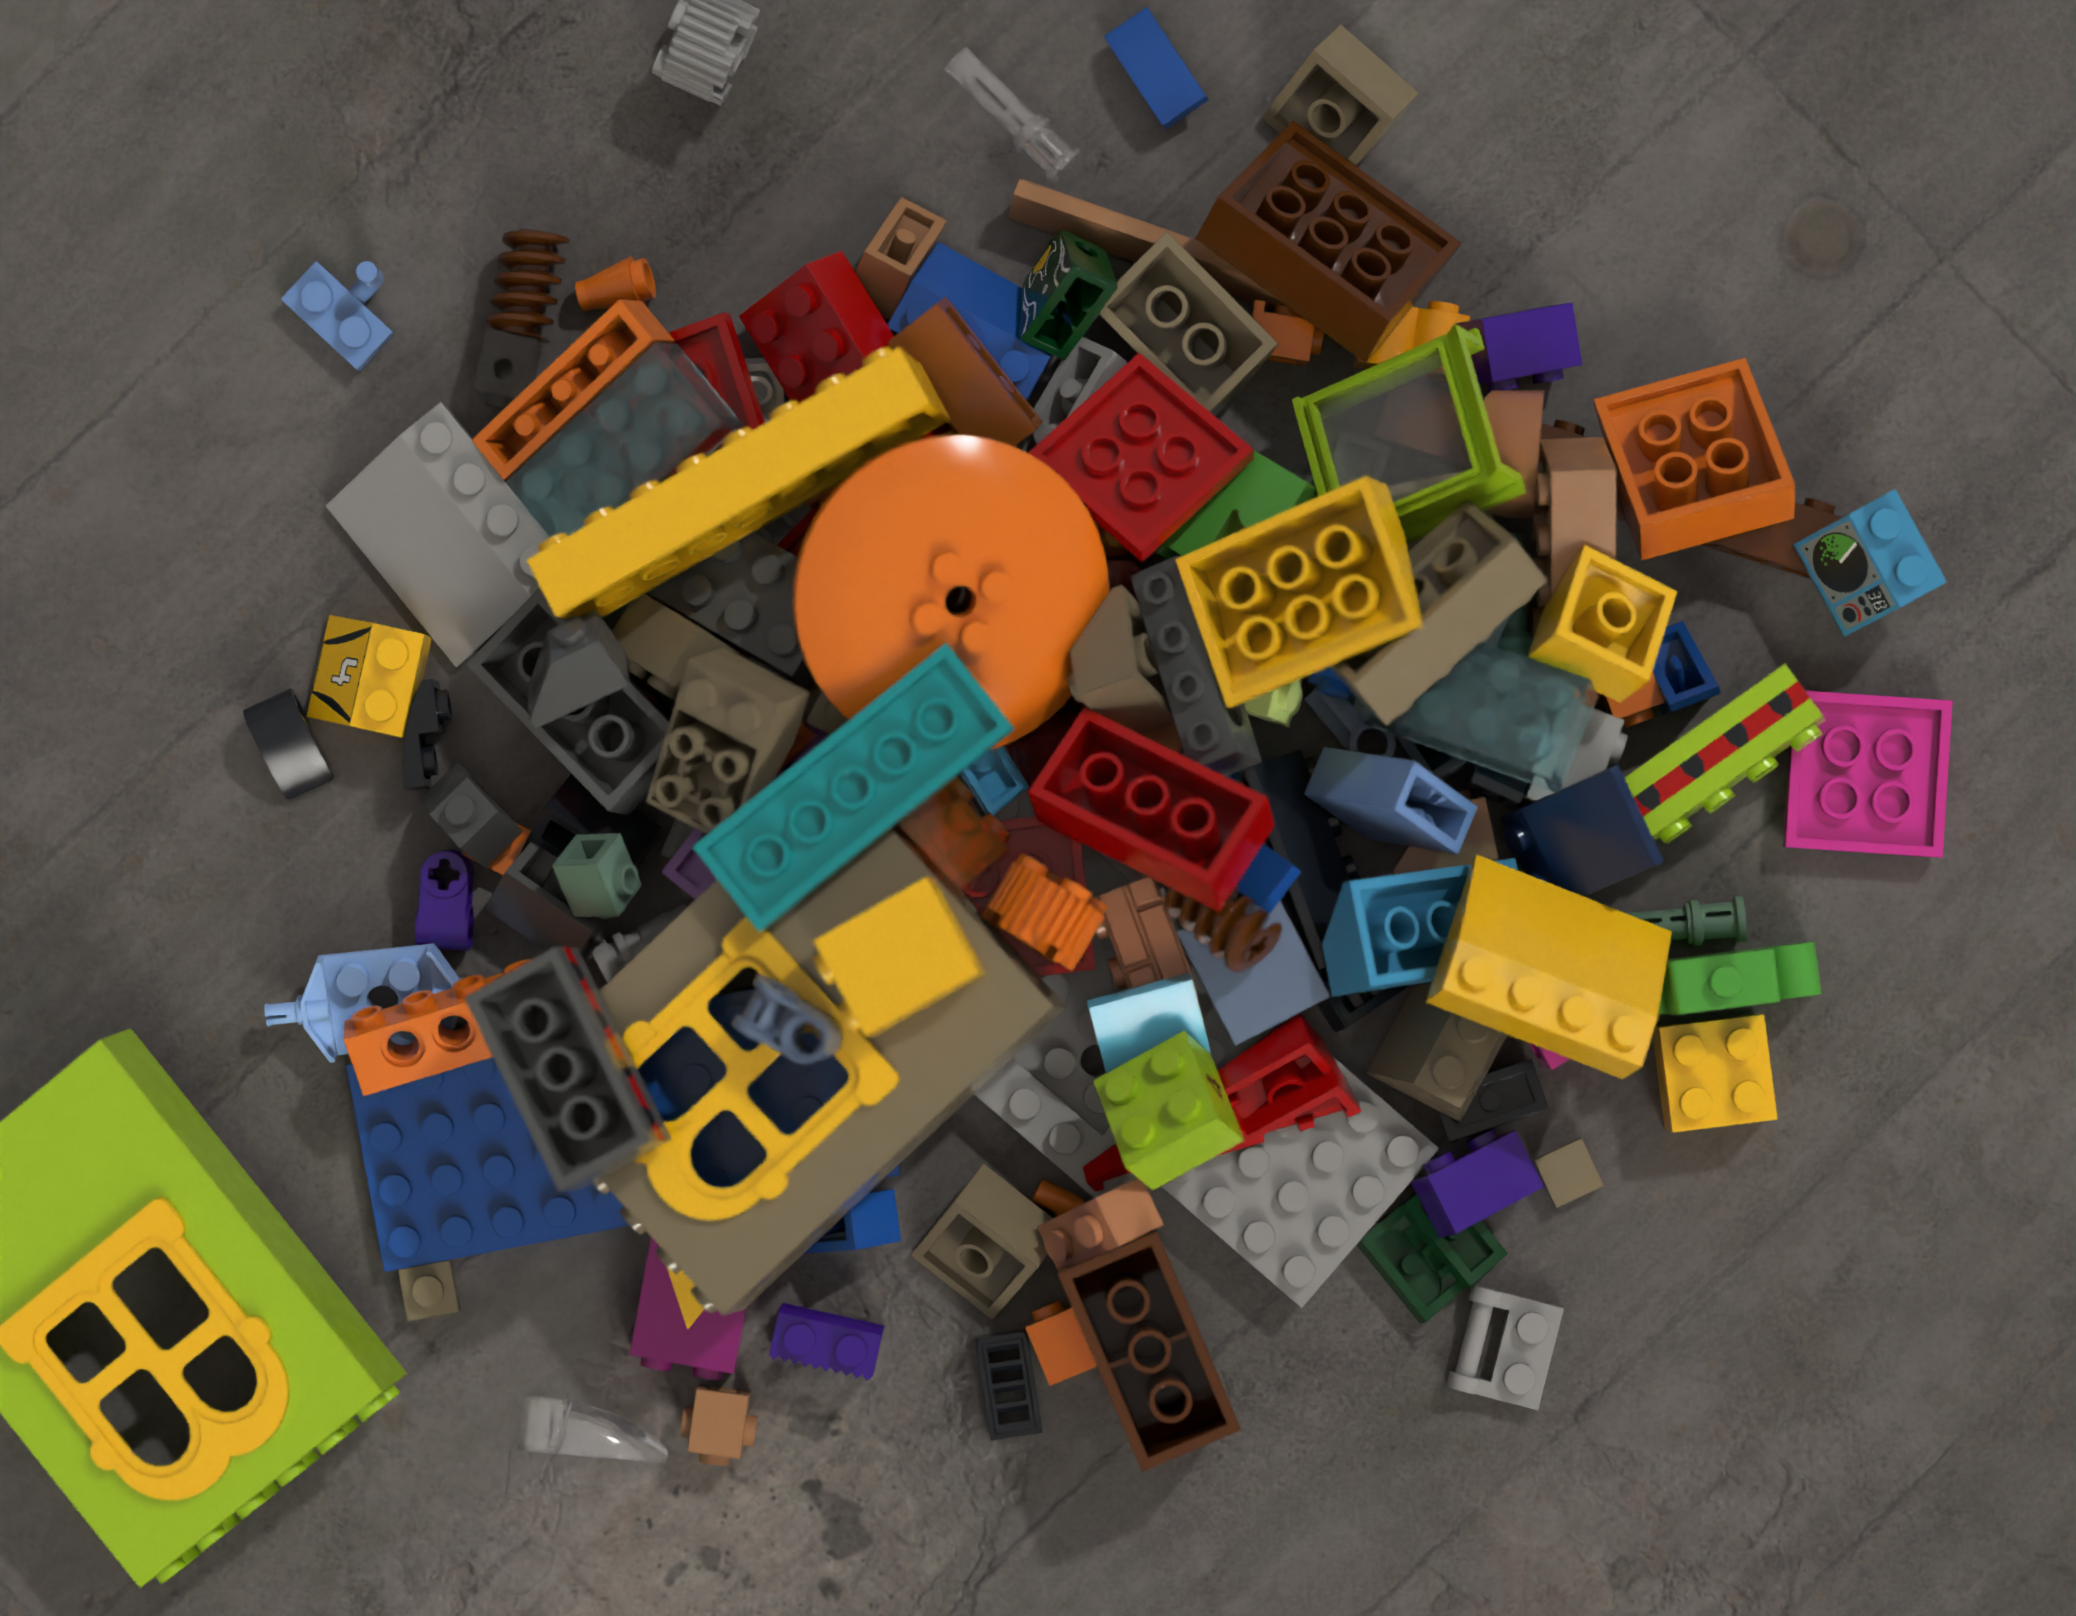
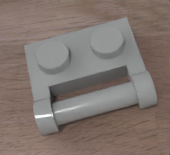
M1473 1284L1468 1300L1473 1301L1459 1359L1456 1370L1449 1373L1446 1387L1538 1410L1564 1308ZM1493 1307L1505 1309L1507 1312L1490 1379L1487 1380L1476 1377L1492 1310Z

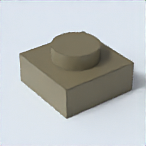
M452 1259L398 1269L407 1321L461 1311Z

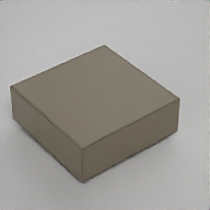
M1582 1138L1573 1140L1533 1159L1555 1208L1604 1186Z

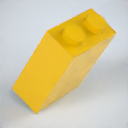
M930 877L921 879L813 940L819 951L818 954L813 956V961L819 973L828 985L836 982L845 1001L839 1004L844 1019L854 1033L861 1029L865 1037H875L986 974L935 879Z

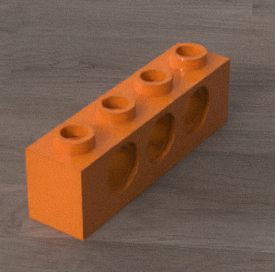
M619 299L471 441L503 480H528L675 340L642 301Z
M531 959L512 963L504 969L503 973L483 978L482 975L462 978L453 985V988L434 994L430 990L415 992L405 997L401 1004L382 1009L380 1006H369L355 1012L351 1019L345 1020L344 1042L363 1096L493 1057L464 997L529 962ZM456 1015L464 1018L468 1023L461 1029L450 1030L445 1028L440 1022L448 1016ZM407 1031L415 1035L417 1039L409 1045H398L390 1037L396 1032Z

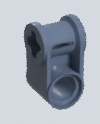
M757 975L753 982L756 990L743 1014L736 1015L731 1023L744 1035L768 1045L792 1061L800 1064L818 1062L834 1056L842 1042V1030L838 1022L831 1015L801 999L793 990L763 975ZM808 1023L814 1025L821 1036L820 1046L815 1052L808 1050L802 1041V1032Z

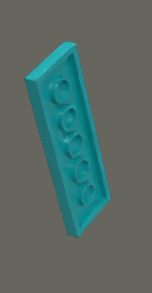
M945 643L692 847L758 932H763L1014 731L1015 728L951 647Z

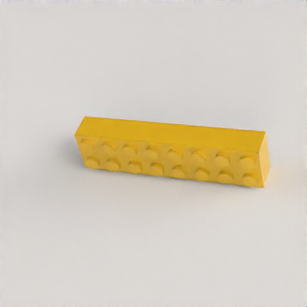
M891 347L882 348L867 356L862 361L864 367L848 377H845L844 374H838L820 383L815 389L817 394L800 404L796 400L790 401L777 407L769 414L771 421L753 431L751 427H746L730 434L722 441L724 447L707 457L705 454H698L686 459L676 467L678 474L664 482L659 483L658 480H653L637 487L630 493L632 500L615 510L609 506L593 512L584 519L585 527L567 536L566 533H560L543 541L537 547L539 553L526 561L554 615L565 620L574 616L578 617L596 609L601 618L841 483L854 470L871 458L890 448L916 440L950 421L951 419L922 365L900 347L893 351Z

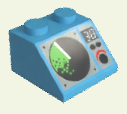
M1896 489L1793 544L1797 555L1843 637L1903 607L1947 582Z

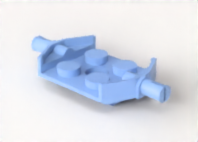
M434 943L318 955L303 995H298L295 1002L265 1004L266 1024L271 1026L298 1022L299 1025H303L306 1032L328 1061L333 1063L336 1062L337 1055L348 1054L344 1042L345 1020L351 1019L355 1012L363 1008L375 1006L369 998V992L373 988L387 986L393 989L398 996V1002L395 1005L402 1003L405 997L418 991L430 990L434 994L453 988V985L462 978L457 976ZM448 1016L440 1023L445 1028L454 1030L459 1016ZM407 1031L396 1032L390 1037L398 1045H409L417 1039L415 1035Z

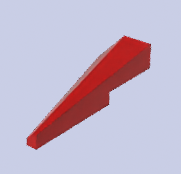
M1300 1013L1293 1016L1218 1070L1244 1138L1243 1142L1219 1155L1265 1142L1264 1134L1295 1124L1300 1131L1313 1128L1314 1119L1339 1111H1343L1346 1117H1350L1361 1112L1355 1095L1324 1040ZM1114 1144L1082 1167L1087 1184L1095 1192L1104 1190L1105 1181L1131 1173L1125 1168L1117 1144Z

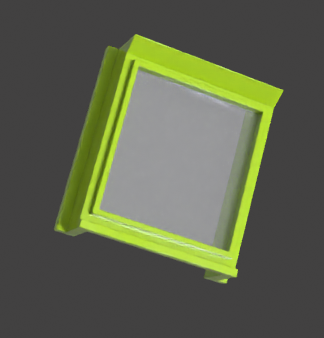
M1454 324L1445 335L1303 398L1298 396L1291 399L1318 496L1364 476L1386 484L1404 531L1406 544L1427 536L1466 500H1469L1483 512L1527 493L1521 473L1501 463L1470 356L1485 349L1480 331L1477 328L1467 331Z

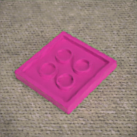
M1806 691L1826 721L1818 726L1822 735L1807 747L1796 752L1792 746H1789L1782 847L1943 858L1953 701Z

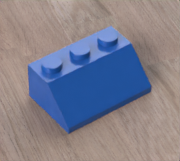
M938 242L911 281L890 319L888 327L895 336L946 296L1029 403L1054 355L1020 340L1022 288Z

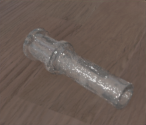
M965 47L958 52L944 70L951 74L980 106L1013 137L1011 141L1014 145L1013 149L1018 154L1025 153L1046 174L1044 180L1049 185H1053L1061 179L1083 154V151L1078 146L1071 148L1050 127L1052 121L1047 115H1042L1041 113L1035 115L972 53L969 47ZM978 79L1007 107L1006 110L978 82ZM1016 117L1024 124L1023 127L1016 121ZM1041 142L1054 154L1055 158L1041 145Z

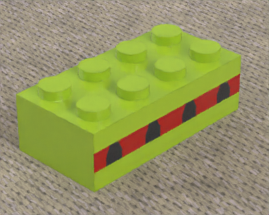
M1786 664L1779 667L1625 777L1626 783L1654 841L1660 838L1663 843H1671L1693 827L1688 820L1693 814L1703 807L1710 814L1736 796L1731 787L1746 777L1753 783L1757 782L1779 766L1774 758L1789 746H1792L1796 752H1799L1822 735L1818 726L1826 721L1824 716Z

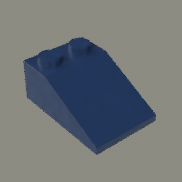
M1618 765L1539 800L1528 803L1500 817L1504 827L1505 842L1509 849L1518 856L1526 874L1583 897L1664 862Z

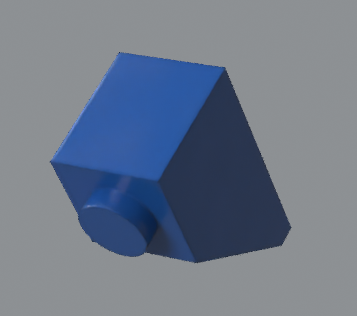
M894 1189L870 1191L804 1254L859 1250L901 1241Z

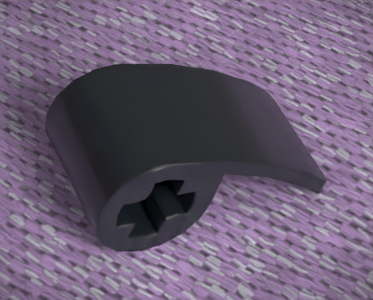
M292 688L243 710L248 728L286 799L295 798L334 778L332 771L311 735V725L308 717H306V712Z

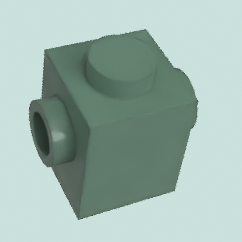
M620 833L575 835L552 865L561 891L565 895L574 917L609 919L619 916L642 885L637 868L632 863Z

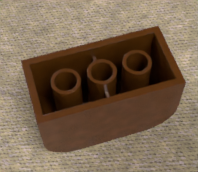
M1156 1229L1107 1253L1058 1268L1059 1278L1142 1472L1241 1430Z

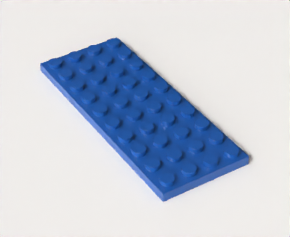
M756 988L714 996L708 1002V1011L712 1017L745 1051H752L760 1042L744 1035L731 1023L736 1015L743 1014ZM683 1026L641 1064L638 1072L663 1122L675 1121L686 1114L725 1077L727 1067L692 1027ZM810 1032L802 1034V1041L805 1047L815 1052L820 1046L821 1041ZM781 1054L750 1083L747 1091L751 1100L781 1133L792 1135L848 1083L849 1073L835 1056L818 1062L800 1064ZM493 1057L363 1096L353 1065H346L384 1272L630 1226L620 1214V1210L624 1207L623 1204L611 1191L603 1194L593 1184L581 1190L558 1191ZM722 1110L697 1134L693 1140L690 1155L692 1167L700 1179L710 1186L728 1188L734 1187L753 1173L765 1161L767 1152L765 1147L732 1111ZM898 1165L885 1178L901 1175L900 1166Z

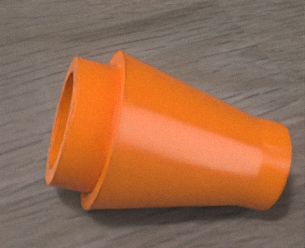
M629 256L587 279L575 282L577 300L583 312L594 309H610L619 299L642 301L646 305L647 300L656 298L654 276L645 258L634 260L632 256Z

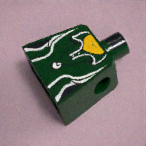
M1065 230L1059 231L1049 241L1046 250L1023 283L1020 340L1063 360L1067 359L1117 290V282L1105 250Z

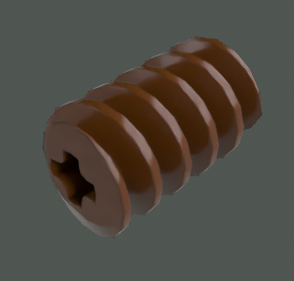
M519 229L518 231H510L503 234L502 242L514 251L501 253L498 258L499 264L510 270V272H502L495 275L494 283L507 292L496 293L491 296L490 303L502 311V313L487 316L486 324L505 336L534 343L550 342V340L537 333V327L553 325L554 320L540 311L541 307L557 305L558 299L544 291L545 286L559 285L562 279L548 270L549 266L565 264L566 258L552 250L554 245L568 244L570 239L555 233L533 229Z
M1237 885L1219 912L1169 888L1164 903L1165 911L1174 919H1179L1180 925L1184 929L1194 932L1197 941L1203 945H1209L1210 952L1218 959H1224L1225 966L1233 972L1245 971L1262 961L1273 950L1282 932L1280 923L1276 922L1264 929L1269 920L1268 912L1260 909L1250 915L1254 907V900L1247 895L1235 901L1239 894V887Z

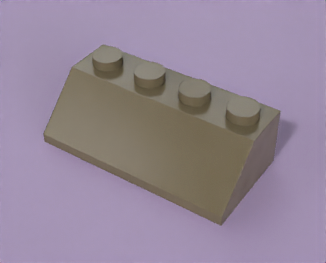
M1469 500L1463 502L1408 552L1423 627L1329 666L1358 699L1386 726L1397 716L1405 713L1414 701L1437 680L1449 674L1461 658L1478 643L1489 638L1501 622L1518 607L1529 602L1534 593L1548 581L1519 543Z

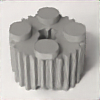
M679 0L668 25V28L675 32L669 45L661 47L655 59L652 74L661 77L663 81L721 106L732 88V84L726 82L728 76H734L741 61H745L750 51L754 36L758 30L757 26L753 25V23L758 19L760 9L742 0Z

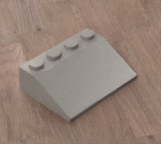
M440 402L401 433L325 506L453 665L458 668L481 650L537 589H541L526 560L539 553L538 545L552 536L508 481L503 480L471 441L473 438L449 408Z

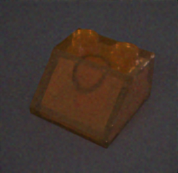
M956 776L898 824L965 895L1011 852L1004 844V841L1011 835L990 812L982 819L968 804L975 797L974 794Z

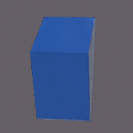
M1681 621L1667 626L1652 670L1664 703L1658 705L1661 715L1721 694L1718 683L1685 623Z

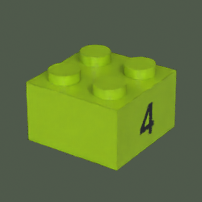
M1185 1031L1180 1032L1093 1081L1125 1168L1152 1190L1244 1141L1211 1054Z

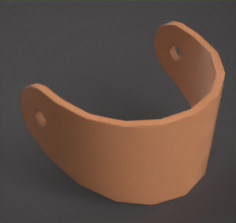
M1492 390L1484 399V405L1501 463L1521 473L1527 492L1488 509L1495 515L1507 518H1528L1535 511L1536 480L1545 390Z

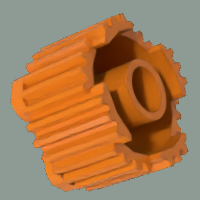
M1021 853L1017 861H1013L987 904L981 918L1000 930L1002 928L1008 931V934L1021 941L1025 946L1052 962H1058L1065 968L1073 971L1104 920L1105 915L1103 914L1108 906L1091 896L1092 893L1065 877L1062 880L1049 872V869L1038 861Z

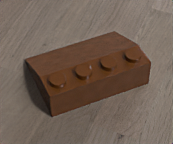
M1294 120L1218 196L1195 238L1364 362L1391 335L1461 245V242Z

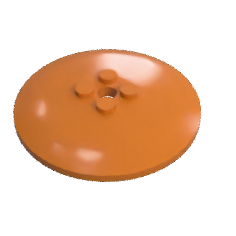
M940 435L908 441L880 453L854 470L835 488L813 519L801 546L793 581L792 604L798 644L804 661L818 687L833 706L850 720L947 643L1015 728L1014 731L990 749L992 750L1011 743L1035 730L1051 718L1072 696L1068 683V674L1073 672L1070 650L1109 594L1108 566L1098 530L1087 508L1066 481L1037 458L1009 444L971 435ZM955 586H967L971 593L969 607L960 614H950L945 607V597L948 591Z

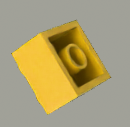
M1753 1013L1657 1025L1654 1027L1652 1035L1664 1129L1666 1131L1674 1133L1778 1120L1764 1014Z

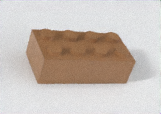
M1603 437L1540 439L1536 480V498L1539 508H1535L1534 513L1530 517L1532 540L1536 539L1537 555L1540 558H1531V560L1548 581L1536 591L1538 608H1531L1530 626L1533 638L1544 608L1581 547L1586 545L1616 560V467ZM1549 668V669H1550V672H1551V675L1561 674V673H1559V672H1557V671H1555V670Z

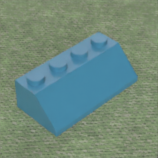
M1515 858L1495 861L1518 870ZM1471 864L1343 883L1322 943L1332 997L1433 981Z

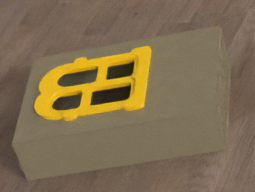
M899 823L763 932H758L717 879L599 990L637 1070L643 1062L683 1026L692 1027L727 1067L725 1077L686 1114L675 1121L664 1122L672 1138L671 1141L592 1183L603 1194H607L609 1191L614 1194L624 1206L620 1210L624 1220L639 1234H642L645 1230L659 1245L655 1252L660 1260L672 1272L676 1274L681 1270L695 1285L691 1293L712 1314L716 1310L722 1316L744 1310L1067 1008L990 923L981 918V912ZM925 877L935 879L986 974L875 1037H865L861 1029L854 1033L840 1011L839 1004L845 1001L836 982L828 985L813 961V956L819 953L813 940ZM745 967H753L760 975L769 977L793 990L801 999L831 1015L838 1022L842 1030V1042L834 1056L847 1069L849 1081L792 1135L781 1133L751 1100L747 1091L750 1083L775 1061L781 1053L762 1043L752 1051L743 1050L708 1011V1002ZM808 1023L803 1029L802 1034L807 1032L813 1033L821 1041L818 1029ZM722 1110L732 1111L765 1147L767 1152L765 1161L744 1181L728 1188L710 1186L700 1179L692 1167L690 1155L693 1140L697 1134Z

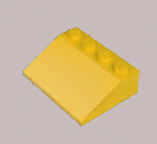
M1368 476L1350 482L1175 559L1227 708H1233L1423 627L1405 534L1386 484Z
M1476 854L1473 858L1426 1003L1624 1079L1642 1067L1658 1018L1672 931Z

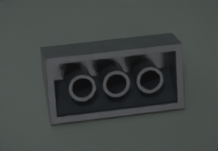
M1299 749L1244 769L1241 773V779L1244 786L1268 797L1275 826L1265 840L1267 846L1301 871L1285 894L1308 955L1315 969H1321L1326 967L1322 943L1342 885L1348 881L1360 880V876L1352 856L1349 854L1341 857L1335 841V837L1343 835L1338 818L1304 795L1317 763L1313 756L1304 759L1302 751Z

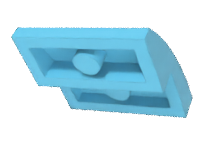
M1190 973L1087 1000L1106 1073L1182 1031L1187 1032L1211 1054Z

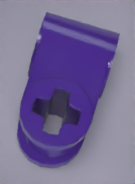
M450 849L436 852L430 855L422 865L419 903L415 920L416 945L434 943L438 949L470 951L474 929V908L472 905L474 868L471 860L461 855V851ZM446 859L450 860L451 869L459 870L460 874L459 879L450 881L448 888L445 887L444 878L436 877L435 873L436 868L445 866Z

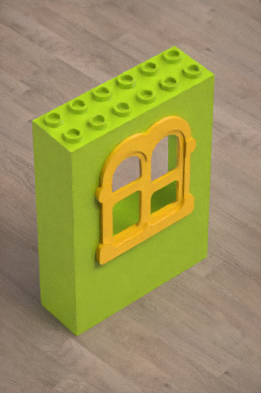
M130 1028L97 1041L0 1122V1414L139 1588L143 1587L154 1577L162 1585L239 1524L241 1520L281 1490L275 1483V1480L281 1487H284L320 1458L315 1448L323 1455L359 1427L360 1424L354 1416L357 1415L364 1422L401 1392L394 1384L408 1373ZM152 1247H158L165 1252L208 1306L210 1313L204 1323L170 1350L161 1349L115 1293L112 1286L113 1280L118 1274ZM93 1302L126 1342V1349L121 1356L89 1382L81 1383L72 1376L48 1346L46 1337L51 1329L83 1303ZM224 1335L231 1336L251 1360L257 1374V1387L254 1397L246 1406L237 1411L222 1412L209 1407L199 1398L183 1377V1369L186 1364ZM138 1369H146L151 1372L183 1412L190 1425L191 1439L188 1449L180 1460L170 1465L156 1466L144 1462L132 1451L100 1410V1402L103 1397Z

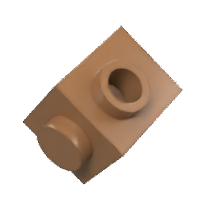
M699 1384L696 1388L694 1407L684 1406L680 1437L689 1438L688 1452L699 1453V1462L729 1466L731 1458H741L744 1446L754 1447L758 1416L749 1415L752 1391Z

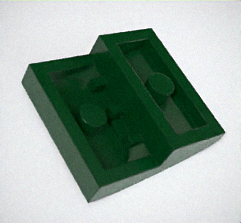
M1416 1192L1370 1228L1357 1244V1247L1420 1324L1427 1322L1463 1289L1471 1287L1508 1254L1482 1221L1457 1234L1439 1238Z

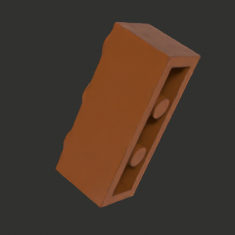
M946 296L888 341L894 350L900 347L922 365L951 419L950 423L959 435L989 438L1014 447L1043 423L1042 419Z

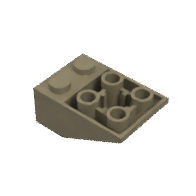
M725 648L689 658L646 802L703 833L709 834L772 783L796 739L810 692Z

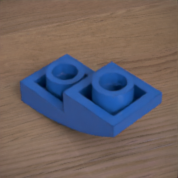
M1148 7L1104 36L1165 129H1168L1209 100Z

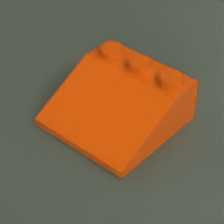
M1746 357L1593 399L1602 437L1616 467V486L1625 518L1641 561L1794 519L1795 483Z

